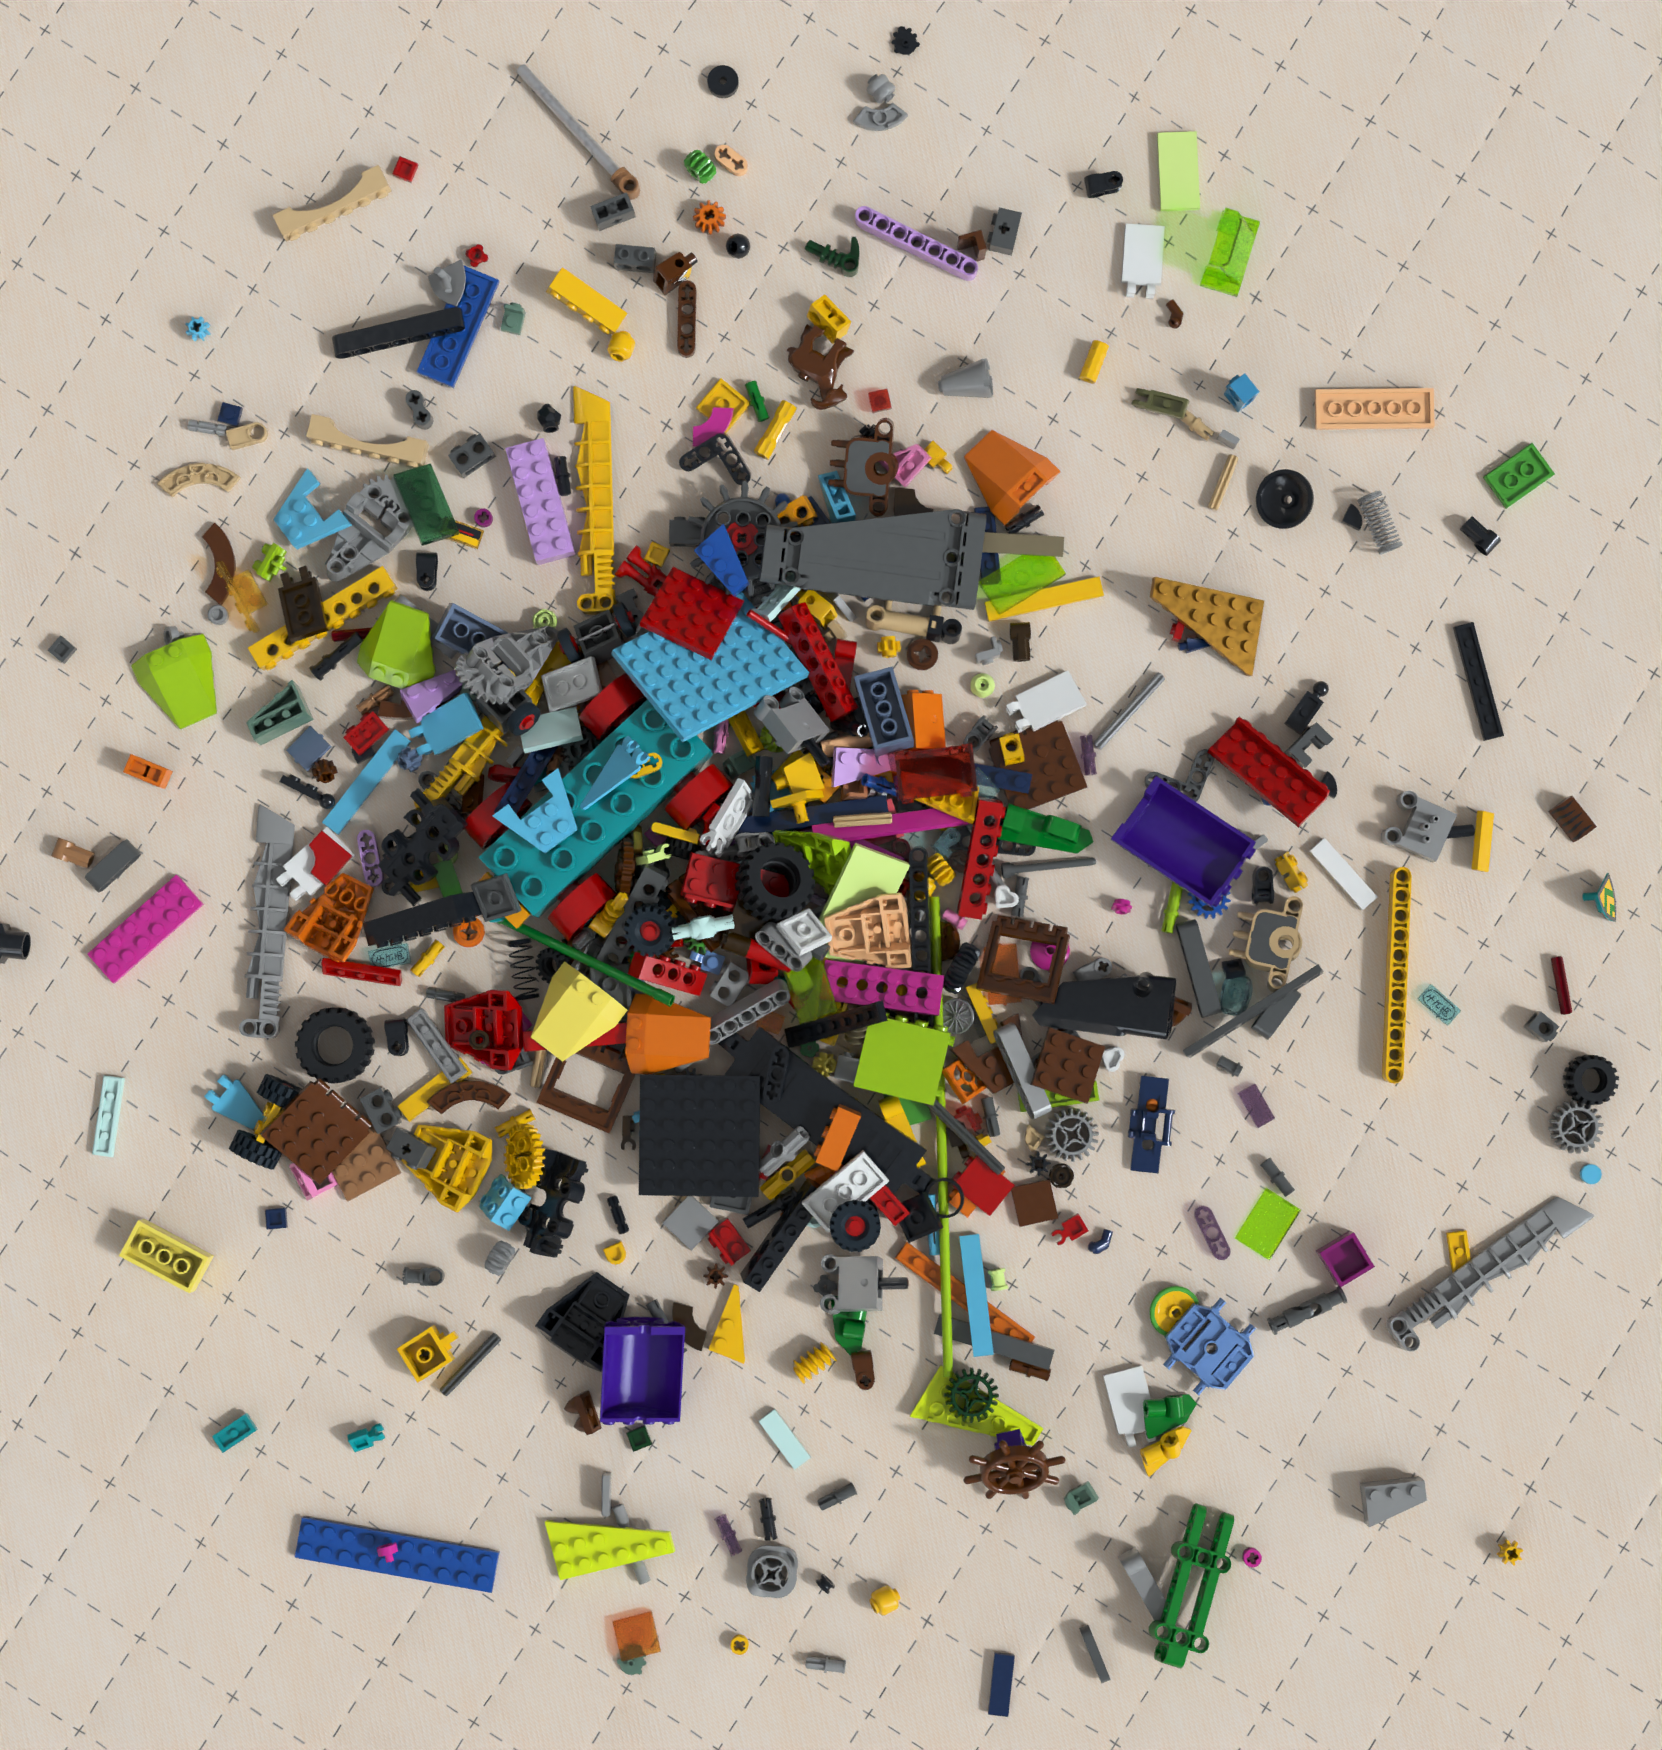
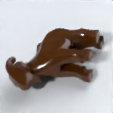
M807 324L801 335L799 347H789L787 349V352H789L788 362L794 371L799 373L797 376L806 382L811 380L818 384L822 401H816L813 398L810 400L814 408L824 410L834 407L847 399V393L843 391V384L838 389L833 387L840 365L845 358L850 357L854 353V350L846 347V342L837 338L826 356L822 355L818 351L813 350V342L816 338L821 337L825 331L816 325L812 328Z

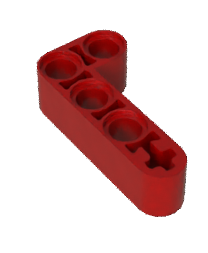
M837 639L834 660L850 690L857 642Z

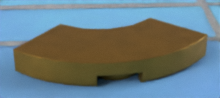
M638 825L633 832L635 855H642V826Z

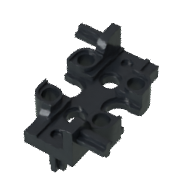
M419 788L410 795L419 807L410 810L403 817L416 828L415 837L413 839L407 838L399 829L389 833L381 844L386 856L378 864L381 871L395 884L389 892L393 896L402 894L413 907L422 898L411 886L413 884L422 885L429 882L438 874V871L431 865L429 860L431 852L436 851L443 861H449L459 851L460 845L456 837L468 825L461 815L463 812L461 809H454L444 797L430 801ZM433 826L439 830L438 837L433 836L431 833ZM444 844L448 846V851L445 849ZM408 853L413 854L415 858L414 863L408 862Z
M545 1148V1151L542 1153L545 1156V1159L542 1160L545 1166L541 1167L543 1174L539 1175L540 1181H536V1187L545 1191L546 1200L542 1206L530 1203V1206L525 1207L518 1221L526 1227L527 1231L523 1246L530 1248L529 1252L555 1258L558 1254L562 1253V1250H560L563 1248L561 1239H567L574 1227L573 1221L566 1218L563 1214L564 1205L568 1201L577 1204L582 1201L585 1186L580 1180L585 1172L588 1173L589 1169L586 1168L587 1164L583 1160L561 1151ZM548 1218H550V1220H549V1222H548V1224H547V1227H546V1221H547Z

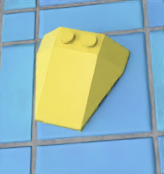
M564 961L551 979L531 1038L563 1062L614 1028L628 1010Z

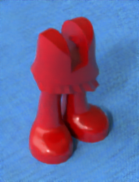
M636 545L626 559L648 574V578L635 570L625 560L616 571L615 576L620 578L629 576L642 585L644 591L655 597L659 591L656 588L660 582L663 583L667 576L660 568H656L655 563L653 566L648 564L641 557V548Z

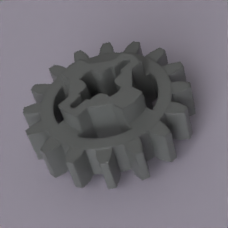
M581 726L583 740L559 746L564 748L560 755L566 756L564 762H570V767H576L581 762V759L583 760L585 756L590 754L602 742L597 740L588 728L586 729V726Z

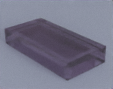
M1256 1084L1237 1093L1257 1128L1275 1119Z

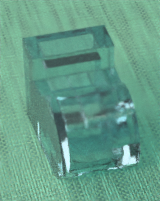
M952 827L948 828L932 846L946 860L953 853L949 848L955 846L961 839L959 830Z

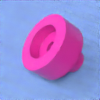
M396 1542L377 1547L378 1556H385L386 1563L394 1561L393 1553L398 1552Z

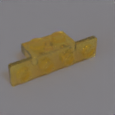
M223 561L216 562V572L221 579L224 578L227 585L225 588L230 596H234L238 612L244 614L246 627L254 633L260 632L252 613L269 604L250 569L232 578Z

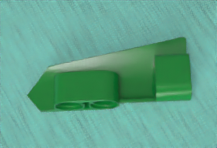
M1010 803L1007 804L1005 816L1001 821L1000 838L997 837L998 840L1075 854L1094 842L1090 831L1082 828L1077 823L1053 815L1046 816Z

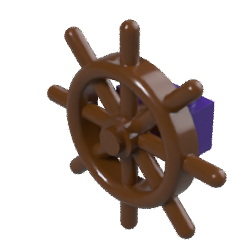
M1020 1429L996 1434L995 1450L984 1458L971 1455L969 1462L980 1465V1473L966 1476L963 1479L965 1484L982 1481L984 1486L989 1489L985 1494L987 1499L993 1498L997 1493L1008 1495L1021 1494L1023 1499H1028L1029 1491L1038 1488L1044 1482L1053 1485L1059 1483L1058 1477L1049 1475V1467L1063 1464L1066 1459L1064 1456L1047 1459L1046 1455L1040 1451L1044 1447L1043 1441H1037L1032 1447L1027 1446Z

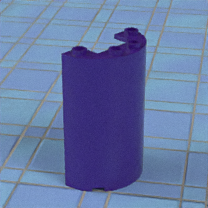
M1157 776L1147 787L1144 797L1124 824L1122 823L1111 838V841L1210 907L1218 906L1223 898L1221 895L1226 896L1232 888L1229 885L1233 879L1237 881L1243 870L1240 868L1246 859L1250 860L1256 852V849L1253 848L1256 844L1254 840Z

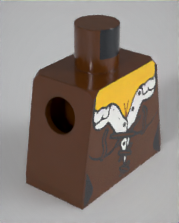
M678 252L655 267L653 281L665 296L690 277L692 266L698 262L696 256L691 252L684 257L681 252Z

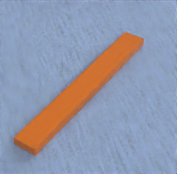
M906 1241L895 1258L941 1292L940 1266ZM950 1274L951 1300L968 1312L965 1284ZM987 1301L990 1328L992 1330L1029 1342L1034 1340V1335Z

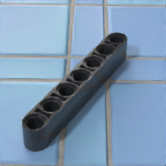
M453 307L337 334L332 337L335 357L345 359L461 332L465 329L462 309Z

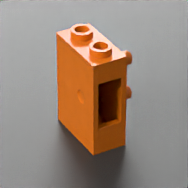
M908 690L907 694L901 695L914 739V747L904 749L903 751H936L946 749L942 694H934V690H925L922 693H919V690Z

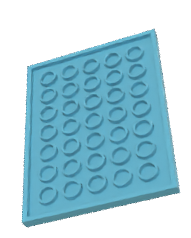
M742 592L736 597L744 600L743 606L712 661L651 631L612 650L611 655L682 742L759 703L766 695L772 696L807 678L809 675V671L781 638L746 616L747 612L755 607Z

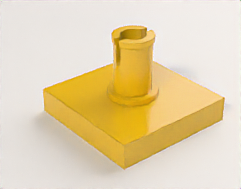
M805 790L770 801L772 808L793 807L796 823L800 824L809 821L805 804L824 798L822 790Z

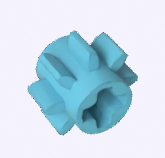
M201 316L199 320L191 317L192 321L186 323L189 328L186 334L188 336L192 335L193 341H196L197 338L205 341L204 337L210 335V332L207 330L210 324L208 322L204 323V318Z

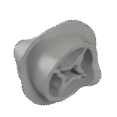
M763 1545L751 1553L747 1563L748 1570L746 1576L749 1592L754 1596L782 1598L790 1594L797 1581L798 1560L795 1551L784 1546ZM769 1558H775L778 1561L773 1562ZM758 1563L762 1565L761 1568L764 1571L760 1578L756 1571ZM783 1566H786L788 1571V1578L786 1580L782 1578L783 1575L780 1572ZM769 1570H770V1571L776 1570L775 1573H774V1572H771V1573L768 1574V1571H769ZM773 1582L775 1585H769L766 1583Z

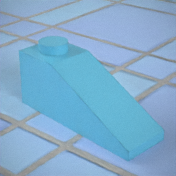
M834 471L818 475L831 523L855 521L856 514L845 488L828 485L829 479H840L838 472Z

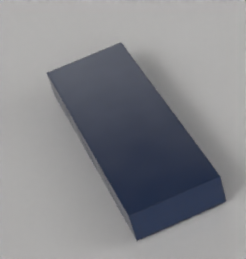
M994 1652L988 1715L1004 1717L1009 1715L1014 1654Z

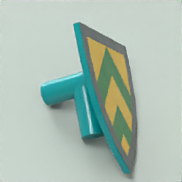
M1606 873L1598 891L1583 893L1582 897L1584 901L1595 900L1598 912L1603 913L1608 920L1616 922L1614 888L1609 873Z

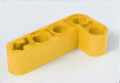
M890 1095L879 1100L878 1102L885 1120L916 1141L899 1098ZM924 1157L917 1163V1167L926 1164Z

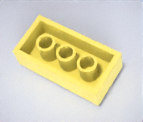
M146 1219L137 1221L119 1255L188 1293H192L197 1289L214 1255Z

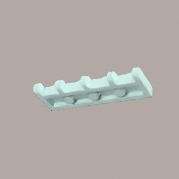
M786 572L787 577L785 579L788 582H793L795 579L794 573ZM775 584V590L768 597L764 596L761 599L763 603L757 609L752 608V610L771 622L801 590L800 587Z

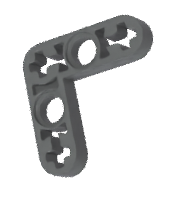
M1207 749L1199 751L1195 756L1185 783L1158 772H1150L1145 777V786L1148 787L1150 785L1149 778L1157 776L1162 780H1167L1166 783L1168 784L1171 782L1175 783L1178 788L1177 790L1180 792L1182 786L1185 787L1183 789L1185 792L1193 790V795L1196 797L1192 798V800L1197 802L1207 780L1214 757L1208 753ZM1205 753L1207 754V758L1210 759L1209 761H1206L1203 765V768H1207L1206 771L1202 768L1195 767L1196 764L1198 766L1201 765L1202 759L1199 757L1203 756ZM1199 771L1202 773L1203 779L1201 782H1195L1192 779L1194 772Z

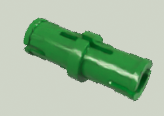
M757 381L746 383L745 387L751 400L749 403L754 408L757 421L762 422L769 419L770 417L764 404L765 399L761 396Z

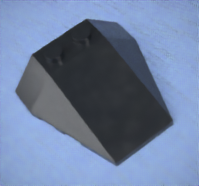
M596 1272L569 1294L546 1309L535 1327L549 1342L581 1364L601 1372L605 1323L608 1321L617 1322V1318L624 1317L630 1294Z

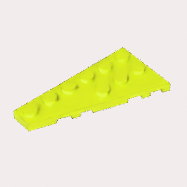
M943 1365L939 1366L910 1414L912 1418L983 1433L993 1437H997L996 1434L1020 1429L1026 1444L1031 1446L1035 1444L1043 1430V1427L996 1398L992 1400L998 1402L997 1406L990 1405L994 1412L991 1413L987 1410L988 1418L981 1414V1422H978L976 1416L973 1417V1423H970L969 1416H967L965 1422L962 1421V1414L956 1418L954 1415L957 1410L949 1411L953 1404L946 1405L945 1401L951 1398L945 1397L944 1393L951 1392L946 1389V1385L953 1386L949 1379L957 1380L954 1372L953 1377H943ZM966 1380L958 1387L968 1388L971 1383ZM978 1388L980 1394L988 1397V1393ZM974 1389L971 1393L966 1394V1396L968 1395L969 1402L972 1399V1397H978L977 1395H975ZM955 1393L956 1403L964 1409L965 1398ZM974 1403L970 1411L980 1409L985 1403Z
M553 1520L545 1521L560 1580L675 1552L670 1531L642 1530L631 1527L620 1528L587 1523L575 1524L572 1522H554Z

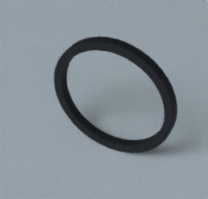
M939 1178L931 1182L927 1187L926 1192L928 1195L931 1187L940 1181L952 1183L960 1193V1205L954 1213L949 1215L937 1213L940 1218H950L958 1214L962 1209L964 1193L960 1185L954 1180Z

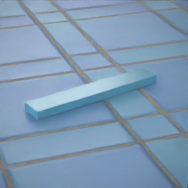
M395 729L322 823L339 835L395 764L399 757L398 753L408 747L412 741Z
M979 1234L959 1236L973 1357L994 1355Z

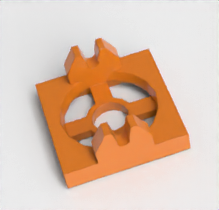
M956 1059L942 1070V1074L962 1104L968 1102L987 1088L978 1078L977 1085L975 1084V1075L969 1069H966L959 1059ZM956 1067L960 1071V1079L958 1080L954 1077ZM964 1072H967V1073L970 1074V1076H971V1081H970V1082H968V1081L965 1080V1078H964ZM962 1084L969 1085L972 1091H964L960 1086Z

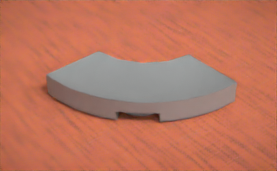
M894 103L880 110L865 106L853 120V123L866 130L884 131L901 124L908 117V114Z

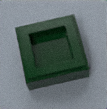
M646 1425L626 1432L633 1452L652 1445Z

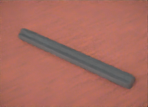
M935 1100L934 1106L925 1104L997 1175L1002 1173L1005 1167L937 1100Z

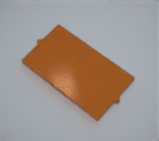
M999 943L992 973L1019 978L1016 944L1002 945ZM988 992L989 1005L1003 1004L1006 1006L1007 1003L1022 1002L1021 998Z

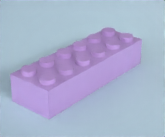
M544 438L505 448L537 564L542 565L575 556L576 552Z

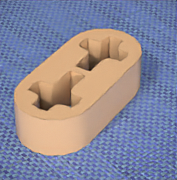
M720 145L716 148L715 159L721 166L735 176L746 174L748 164L744 157L727 145ZM727 151V157L730 159L728 160L726 157L721 159L719 152L724 153ZM733 161L736 164L742 163L743 169L739 168L738 170H736V166L733 163Z

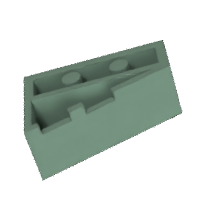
M293 680L288 683L285 689L277 693L268 705H264L246 722L253 739L259 745H263L314 720L299 686Z

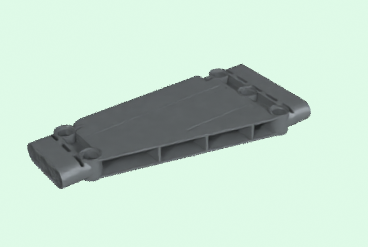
M953 509L796 528L766 524L759 582L911 604L938 605L974 610L977 599L986 514ZM953 513L960 517L958 524L953 523L951 520ZM791 532L799 534L800 539L798 542L791 541ZM948 553H952L955 556V561L952 564L946 560ZM787 571L794 573L795 579L793 582H788L785 579ZM943 592H947L950 595L948 603L943 602L941 599Z

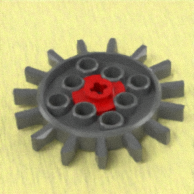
M743 481L741 497L730 499L726 487L720 485V494L724 501L714 507L708 499L704 497L700 499L703 507L708 509L710 513L705 521L689 516L688 522L702 529L700 538L686 539L685 545L691 547L700 545L723 525V523L718 521L719 515L722 513L727 514L729 520L724 525L737 555L745 554L747 556L746 562L741 565L749 581L746 591L752 597L754 596L752 581L758 579L760 573V565L755 562V559L758 555H762L763 545L757 544L756 539L758 536L764 535L766 526L758 524V518L761 515L767 516L769 518L767 524L796 528L798 524L797 522L780 523L777 516L788 507L786 501L779 503L773 510L765 504L770 494L769 487L766 486L761 492L760 498L756 500L748 498V483ZM745 514L749 517L746 524L738 523L740 515ZM740 535H741L742 537L746 536V538H745V539H746V543H743V542L738 543V542H739V538H738V537H739ZM699 557L694 559L690 564L692 568L699 567L704 562ZM711 572L706 577L705 583L707 585L712 584L716 575ZM767 583L770 588H775V584ZM725 587V594L730 595L731 592Z

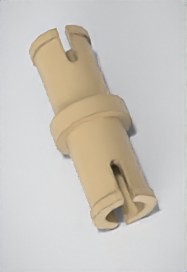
M1186 410L1185 415L1187 417L1184 416V419L1180 420L1190 427V431H1195L1207 442L1210 437L1206 433L1212 437L1215 432L1206 426L1200 417L1197 418Z

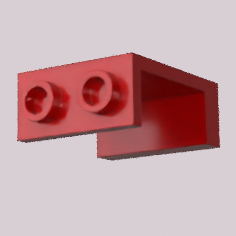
M971 1155L964 1163L965 1169L962 1172L958 1171L952 1180L960 1185L966 1198L987 1215L991 1216L1015 1185L1002 1174L997 1175L977 1155L974 1157Z

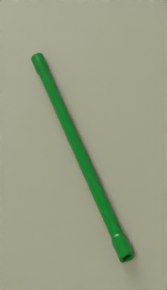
M507 919L502 922H496L639 990L669 1007L675 1000L674 995L660 988L653 987L528 925L522 924L516 929Z

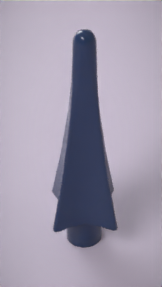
M1187 638L1184 642L1178 643V650H1186L1187 654L1210 647L1211 645L1203 639Z

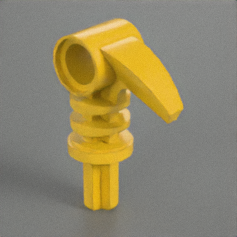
M619 892L614 900L607 901L605 907L600 913L598 912L588 927L603 938H606L615 922L624 913V905L629 900L627 894Z

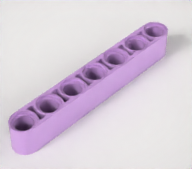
M861 206L856 210L855 222L859 228L963 280L971 281L976 277L978 264L974 259L867 206ZM866 214L869 216V219L862 221L859 219V216ZM879 223H884L887 227L880 230L876 226ZM902 232L904 236L902 238H896L894 236V233ZM914 240H918L921 242V246L914 247L911 243ZM936 249L939 254L932 256L929 254V250ZM952 257L957 262L951 265L946 260ZM966 266H970L974 269V271L972 273H966L964 271V268Z

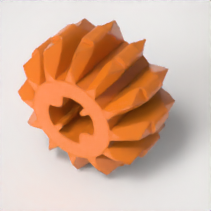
M707 200V205L700 202L701 209H694L696 213L693 216V221H696L695 227H701L702 233L708 230L709 235L712 234L713 229L719 232V226L724 227L725 225L723 221L726 219V214L723 213L724 208L718 207V202H714L713 205H711L710 200ZM710 215H713V218L706 220V216L710 217Z

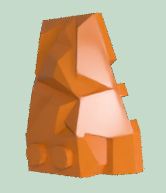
M342 873L324 888V893L319 898L315 899L313 897L309 901L311 904L301 912L299 909L286 925L284 931L321 955L337 963L345 962L356 946L374 889Z

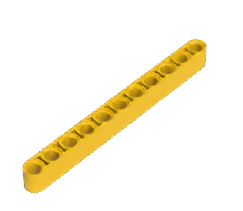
M1406 867L1392 870L1389 880L1382 1078L1384 1081L1393 1084L1401 1082L1404 1076L1412 880L1411 872ZM1398 871H1402L1405 875L1402 882L1396 877ZM1397 891L1403 892L1404 899L1402 901L1396 899ZM1397 910L1403 913V919L1401 921H1398L1395 918V913ZM1396 930H1399L1402 933V939L1400 941H1397L1394 938V933ZM1395 950H1399L1402 954L1399 961L1393 957ZM1394 970H1398L1401 973L1398 981L1392 976ZM1395 989L1400 993L1398 1000L1392 998V992ZM1394 1009L1399 1012L1397 1020H1393L1391 1017V1012ZM1393 1029L1397 1030L1398 1032V1038L1396 1040H1393L1390 1037V1032ZM1392 1049H1395L1398 1053L1395 1060L1389 1057ZM1391 1069L1397 1072L1394 1080H1391L1388 1076Z

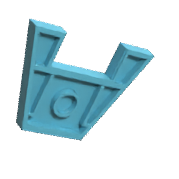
M308 468L273 519L297 550L352 526L339 509L325 521L306 497L321 484Z
M558 768L542 779L553 797L520 820L509 804L492 815L543 853H547L578 830Z

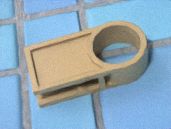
M254 422L226 430L230 448L236 450L265 442L268 437V430L262 423ZM257 426L263 427L264 435L262 438L253 439L251 437L252 429Z

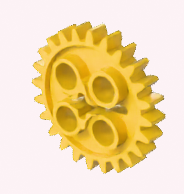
M516 1124V1127H512V1132H509L510 1138H506L508 1144L504 1146L506 1149V1153L503 1154L506 1157L504 1164H507L505 1172H509L507 1178L511 1179V1184H514L519 1189H528L536 1186V1181H540L539 1175L543 1174L541 1167L545 1166L542 1163V1160L545 1159V1156L542 1155L545 1151V1148H542L543 1140L540 1141L541 1134H537L538 1129L534 1128V1125Z

